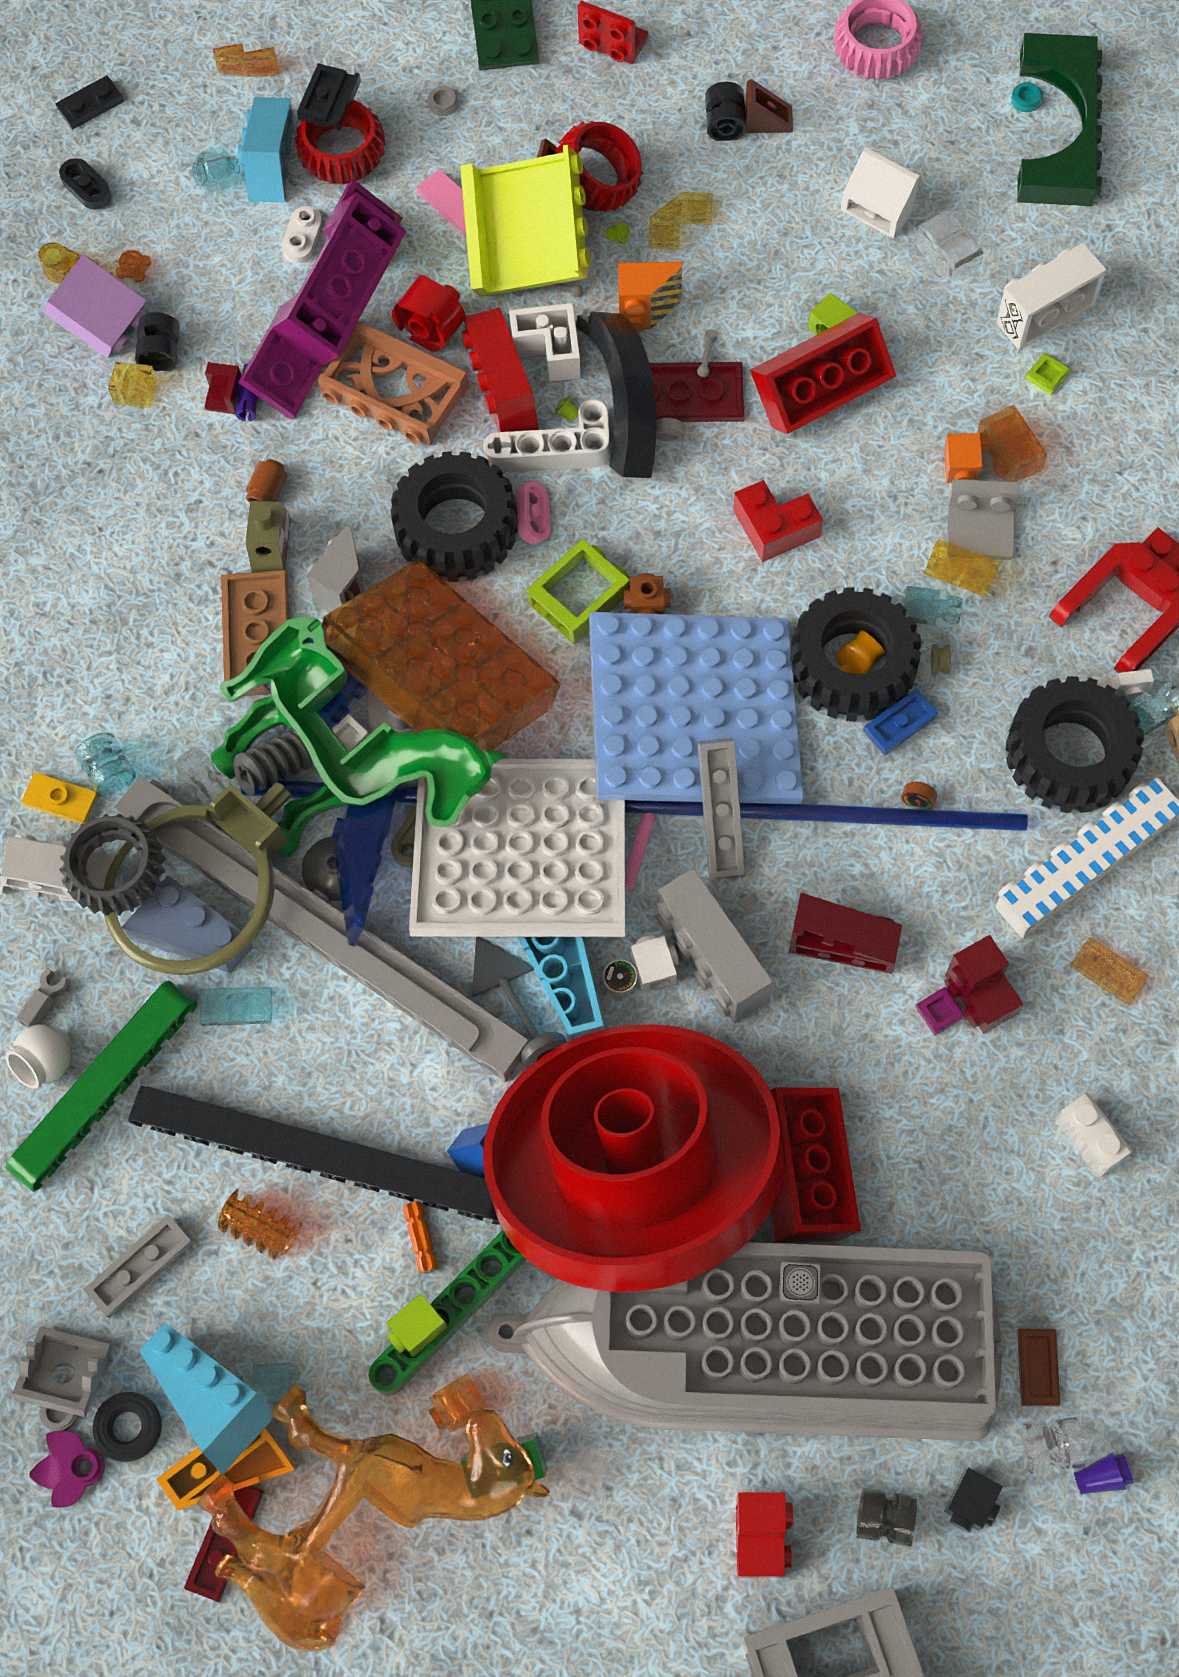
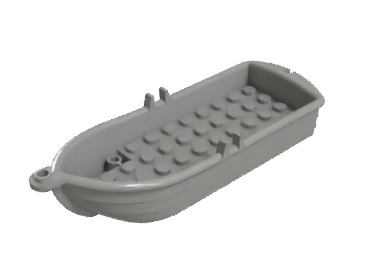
M747 1242L730 1258L713 1269L693 1279L655 1290L609 1292L588 1289L561 1281L537 1303L528 1315H500L493 1319L488 1327V1340L495 1350L502 1353H527L539 1370L553 1384L582 1405L615 1420L653 1429L744 1432L747 1436L754 1437L756 1433H776L777 1438L791 1434L978 1441L986 1437L991 1429L1000 1390L1002 1355L994 1354V1343L1001 1342L1000 1324L992 1290L991 1259L987 1253L982 1251ZM782 1262L820 1265V1296L818 1305L779 1303L780 1265ZM503 1328H509L513 1331V1336L509 1339H504L499 1335V1332Z

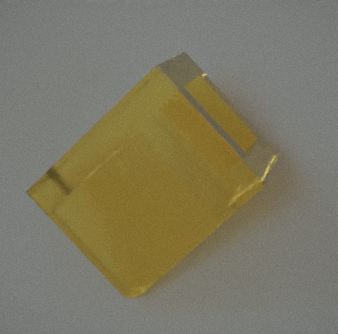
M115 362L108 390L114 405L149 409L153 405L158 380L152 366Z

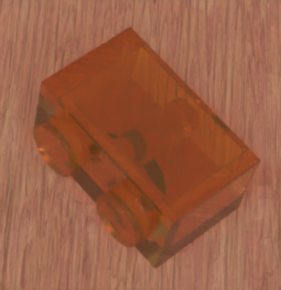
M1014 404L980 420L977 433H980L981 451L983 453L987 452L993 460L992 466L998 477H1004L1007 482H1018L1043 470L1048 454Z

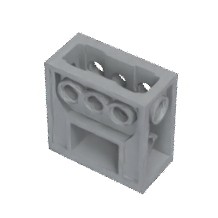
M894 1587L759 1631L740 1639L752 1677H798L787 1642L856 1620L871 1667L843 1677H924Z

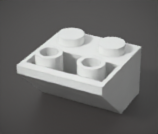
M866 147L843 192L841 210L894 239L914 211L920 176L915 174L910 168L902 167L887 159L882 153L874 152Z

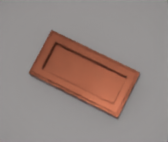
M1018 1329L1021 1406L1059 1407L1060 1390L1056 1329Z

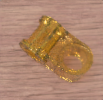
M56 242L44 244L38 252V258L45 277L58 285L61 284L82 256Z

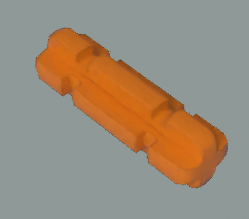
M420 1201L408 1203L403 1206V1212L406 1222H409L407 1228L415 1255H418L416 1258L418 1270L421 1274L433 1272L438 1269V1263L435 1253H432L434 1247L426 1220H423V1217H425L423 1205Z

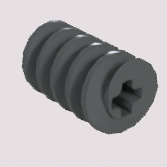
M288 731L280 737L272 738L269 742L261 743L258 747L250 748L246 753L241 752L234 758L235 777L243 791L249 795L255 794V787L262 791L266 789L267 782L273 786L278 782V777L286 780L289 778L290 772L297 775L300 773L301 767L306 770L312 767V759L307 747L298 735Z

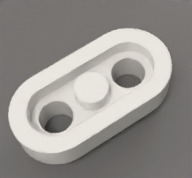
M311 206L300 207L293 212L282 241V250L285 258L292 263L306 262L314 253L323 226L321 214L316 208ZM295 243H301L299 246H293Z

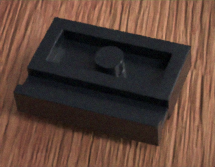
M318 63L298 107V120L325 127L332 125L336 127V130H341L360 86V74H348L347 70Z

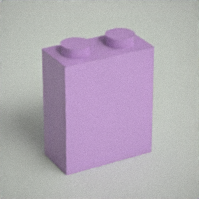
M82 255L48 299L44 313L96 351L109 357L113 350L119 353L129 339L125 335L131 326L135 329L138 328L140 317L146 314L143 309L147 300L85 255Z

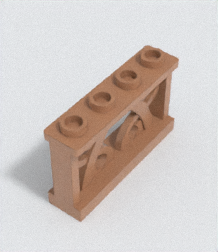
M358 321L340 356L332 360L325 372L318 378L321 394L330 403L337 404L340 402L348 406L355 415L359 417L367 415L375 419L382 428L389 431L395 429L402 432L412 443L420 444L422 442L428 446L432 444L437 432L459 399L463 397L469 388L467 372L361 321ZM359 348L363 349L360 363L350 362ZM383 359L385 361H388L389 364L385 367H381L379 360ZM400 368L406 370L407 385L412 393L395 398H381L374 386L372 375L385 376L396 372ZM353 370L359 371L361 375L351 374L347 376L346 381H353L355 383L353 387H349L338 382V378L343 372ZM418 376L425 379L424 382H419V386L422 389H419L413 382ZM444 389L448 390L439 405H437L432 398ZM423 403L427 404L432 411L431 417L426 422H421L410 416L416 412L423 417L421 406Z

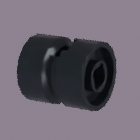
M728 81L718 82L710 86L705 93L707 134L716 141H731L741 138L746 132L744 89L740 85Z
M150 312L140 317L135 352V362L139 367L147 371H171L175 368L180 324L177 319L160 312Z

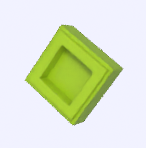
M1044 352L1028 371L1025 379L1052 395L1070 374L1071 369Z

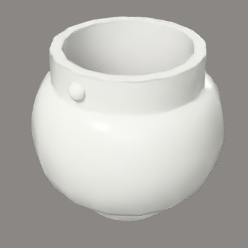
M41 1024L32 1025L16 1037L13 1046L10 1047V1051L6 1053V1061L11 1072L21 1083L32 1089L41 1088V1084L55 1082L68 1071L72 1059L70 1050L72 1049V1043L67 1034L58 1027L52 1028Z

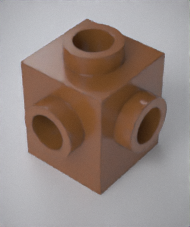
M644 573L637 577H630V589L623 590L624 610L631 609V613L664 614L665 608H671L670 588H664L663 576Z

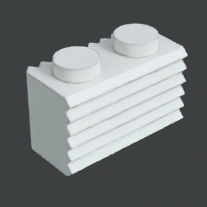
M1088 1093L1083 1094L1062 1109L1055 1119V1124L1060 1125L1059 1130L1064 1131V1136L1069 1137L1068 1142H1073V1148H1078L1077 1153L1082 1154V1159L1087 1160L1086 1165L1091 1166V1171L1096 1172L1095 1177L1101 1178L1126 1160L1133 1152Z

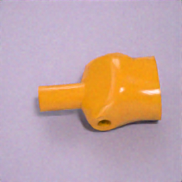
M861 630L853 640L845 644L835 654L840 664L838 669L850 674L870 673L877 661L885 656V650L872 636Z

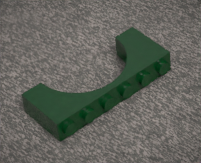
M1024 33L1020 49L1019 76L1045 81L1065 93L1079 112L1082 131L1074 142L1055 154L1041 158L1021 160L1017 177V202L1092 206L1094 196L1100 195L1102 176H1097V170H1100L1102 151L1097 150V144L1101 142L1102 125H1097V119L1101 117L1102 100L1097 99V94L1101 92L1102 75L1097 74V69L1101 67L1102 50L1097 49L1098 36Z

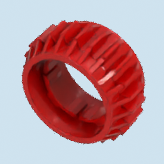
M353 100L342 127L358 129L364 134V143L352 152L331 155L317 149V141L320 139V136L326 131L336 128L335 126L328 125L325 127L300 120L301 124L296 128V149L303 168L308 169L311 176L314 175L320 181H327L329 184H346L352 180L364 179L366 175L374 172V168L381 163L380 158L385 155L384 146H386L383 124L379 123L378 115L373 114L371 108H367L356 100Z
M581 122L577 127L574 125L560 140V145L555 149L556 154L563 153V145H568L577 154H579L582 148H589L602 154L611 163L617 174L618 181L615 186H611L596 180L583 166V172L579 174L580 185H582L585 192L586 202L585 205H582V208L595 212L604 211V213L608 210L616 211L620 206L624 207L638 192L637 188L642 184L641 176L643 174L641 156L635 142L621 128L607 122Z

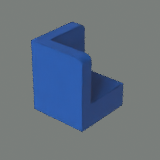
M489 1123L462 1130L447 1150L460 1172L474 1176L485 1175L483 1148Z

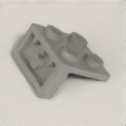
M953 479L948 497V556L1006 560L1013 558L1014 510L1019 497V482Z

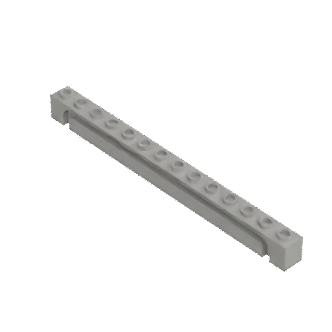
M139 776L114 808L124 818L132 815L137 822L143 821L146 824L166 811L191 804L181 797L176 801L167 795L169 791L158 781L152 779L151 782H148ZM210 817L209 820H181L166 824L153 831L164 849L254 910L258 894L256 858L232 837L220 831L221 828L215 823L214 819ZM272 860L275 892L272 908L268 916L269 921L502 1081L506 1082L521 1062L520 1054L522 1049L529 1042L526 1038L528 1034L514 1023H510L508 1026L497 1019L499 1014L494 1009L484 1003L478 1006L469 1000L471 996L463 988L456 984L450 987L441 981L442 976L429 965H425L422 968L413 962L414 957L401 946H397L394 949L384 942L386 938L373 927H369L366 930L357 924L358 919L351 912L344 908L338 911L329 905L331 901L327 896L316 889L310 892L302 886L303 881L288 870L285 874L275 868L276 863Z

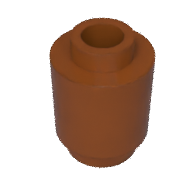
M273 459L259 461L246 487V500L249 503L252 501L276 502L288 477V474L284 471V466Z

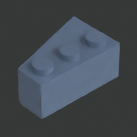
M169 875L154 890L155 895L150 896L145 901V905H141L122 926L130 940L138 943L141 942L159 948L162 951L189 958L190 960L205 957L222 949L242 932ZM252 944L231 961L216 969L231 974L253 948Z

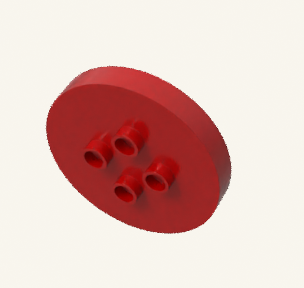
M638 1024L612 1027L575 1038L548 1052L518 1076L497 1104L490 1119L483 1148V1167L498 1221L514 1247L529 1262L549 1275L576 1286L609 1292H638L668 1287L693 1279L718 1266L741 1249L764 1223L776 1201L784 1171V1151L774 1098L764 1079L747 1059L721 1041L693 1030L669 1025Z

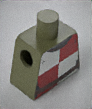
M252 501L250 503L246 531V548L252 572L285 570L291 517L284 503ZM264 547L272 551L270 554H262L265 552Z

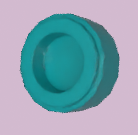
M1030 82L1018 84L1013 89L1011 103L1014 108L1021 112L1035 111L1040 107L1043 97L1042 91L1037 85Z

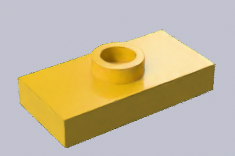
M34 772L21 803L23 806L79 824H86L99 795L96 791Z

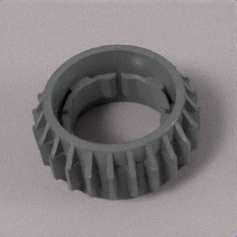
M106 813L103 817H93L86 824L82 823L75 833H71V839L68 843L64 844L66 848L65 853L60 856L64 864L59 868V871L64 876L62 883L68 889L67 892L82 908L88 907L93 914L101 911L105 916H108L112 912H116L118 916H121L124 911L130 910L134 912L135 907L139 905L144 906L145 901L150 896L155 895V888L162 884L159 878L165 873L162 864L166 861V858L161 852L163 846L158 841L152 829H148L143 821L137 822L132 815L124 818L121 813H117L115 816H109ZM116 839L132 843L137 849L140 859L138 870L133 878L125 882L120 888L113 887L110 890L93 886L87 878L88 872L86 870L88 858L93 851L101 847L103 843L113 842Z

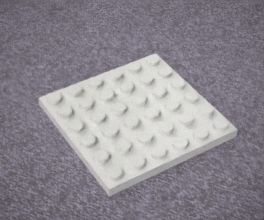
M501 759L492 765L489 781L470 800L459 820L451 827H437L428 822L425 813L429 792L427 778H418L409 922L410 936L625 937V800H597L595 759Z

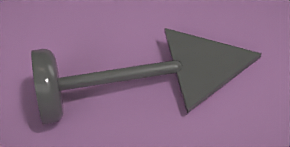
M476 937L472 998L501 985L532 1039L525 1045L520 1054L521 1062L525 1069H527L542 1056L567 1043L563 1034L556 1031L539 1035L509 984V981L533 971L534 968L486 940Z

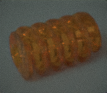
M239 1188L236 1189L227 1199L221 1210L218 1230L222 1233L230 1231L231 1237L235 1240L243 1237V1243L248 1247L256 1243V1250L259 1253H265L268 1250V1257L272 1260H277L282 1255L287 1254L299 1235L302 1222L298 1220L290 1228L288 1227L290 1215L286 1213L277 1221L275 1220L277 1208L272 1207L264 1214V1201L260 1200L254 1207H251L252 1195L248 1193L240 1201L238 1200Z

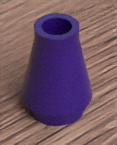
M1112 1452L1086 1468L1073 1473L1081 1495L1126 1490L1125 1486L1134 1483L1123 1453L1114 1456Z

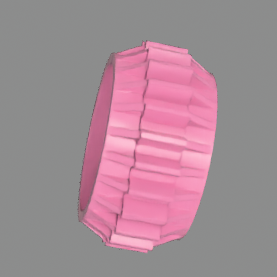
M856 0L851 5H848L847 9L840 13L839 20H836L833 40L835 53L839 55V61L846 65L845 68L851 72L853 71L857 76L878 80L900 75L904 70H908L913 62H916L917 54H920L923 31H921L922 22H919L917 13H914L912 8L903 0ZM866 25H885L900 33L902 36L901 44L888 49L870 48L859 43L854 38L855 31Z

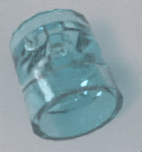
M108 732L89 737L75 750V757L82 770L88 774V781L95 793L101 797L113 795L128 787L136 777V773L129 760L125 756L120 755L122 748L116 737Z

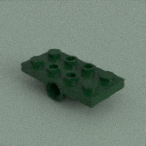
M471 0L479 71L539 64L531 0Z

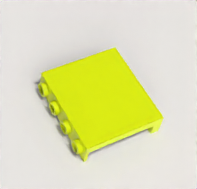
M563 145V153L483 169H478L473 164L460 166L472 291L481 297L588 278L587 268L591 266V257L588 248L585 247L588 224L582 213V205H585L586 198L584 189L580 185L579 174L583 172V164L579 154L568 145Z

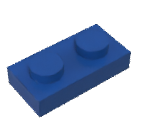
M916 688L866 724L863 731L885 756L935 720L938 712Z

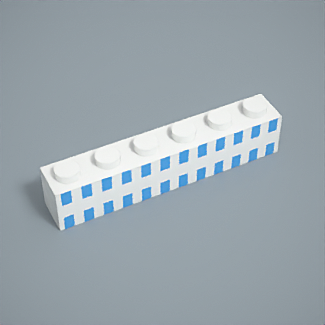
M1156 778L1148 785L1145 782L1140 783L1129 793L1131 797L1123 804L1119 801L1115 802L1103 813L1105 818L1097 824L1093 821L1087 823L1077 833L1078 838L1070 844L1067 841L1062 842L1051 852L1053 856L1044 864L1041 861L1036 862L1024 873L1026 878L1018 884L1015 881H1011L999 891L998 895L1000 897L995 908L1022 939L1179 820V800L1159 778Z

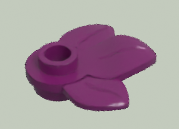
M69 1431L49 1432L46 1434V1442L52 1455L40 1461L30 1471L29 1477L38 1485L53 1489L51 1496L52 1507H68L81 1499L87 1486H91L100 1480L104 1473L105 1462L97 1450L85 1447L77 1434ZM85 1460H90L92 1463V1470L88 1474L80 1472V1465Z

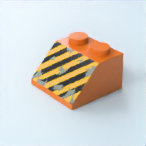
M682 261L618 263L619 314H622L630 321L637 333L652 329L681 302Z

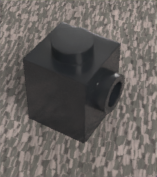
M969 1467L966 1468L944 1510L945 1513L952 1516L949 1522L968 1533L971 1532L972 1528L977 1531L983 1529L985 1524L991 1527L1001 1508L995 1502L1003 1486Z

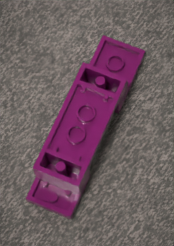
M355 180L348 183L324 226L322 233L328 236V239L299 292L294 298L280 306L238 382L289 419L296 417L323 365L340 356L407 232L399 225L403 217Z

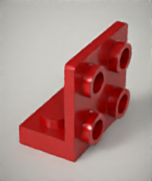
M580 1L577 6L579 44L589 51L597 50L605 53L617 62L625 61L633 64L648 39V31L635 27V22L629 18L585 1Z

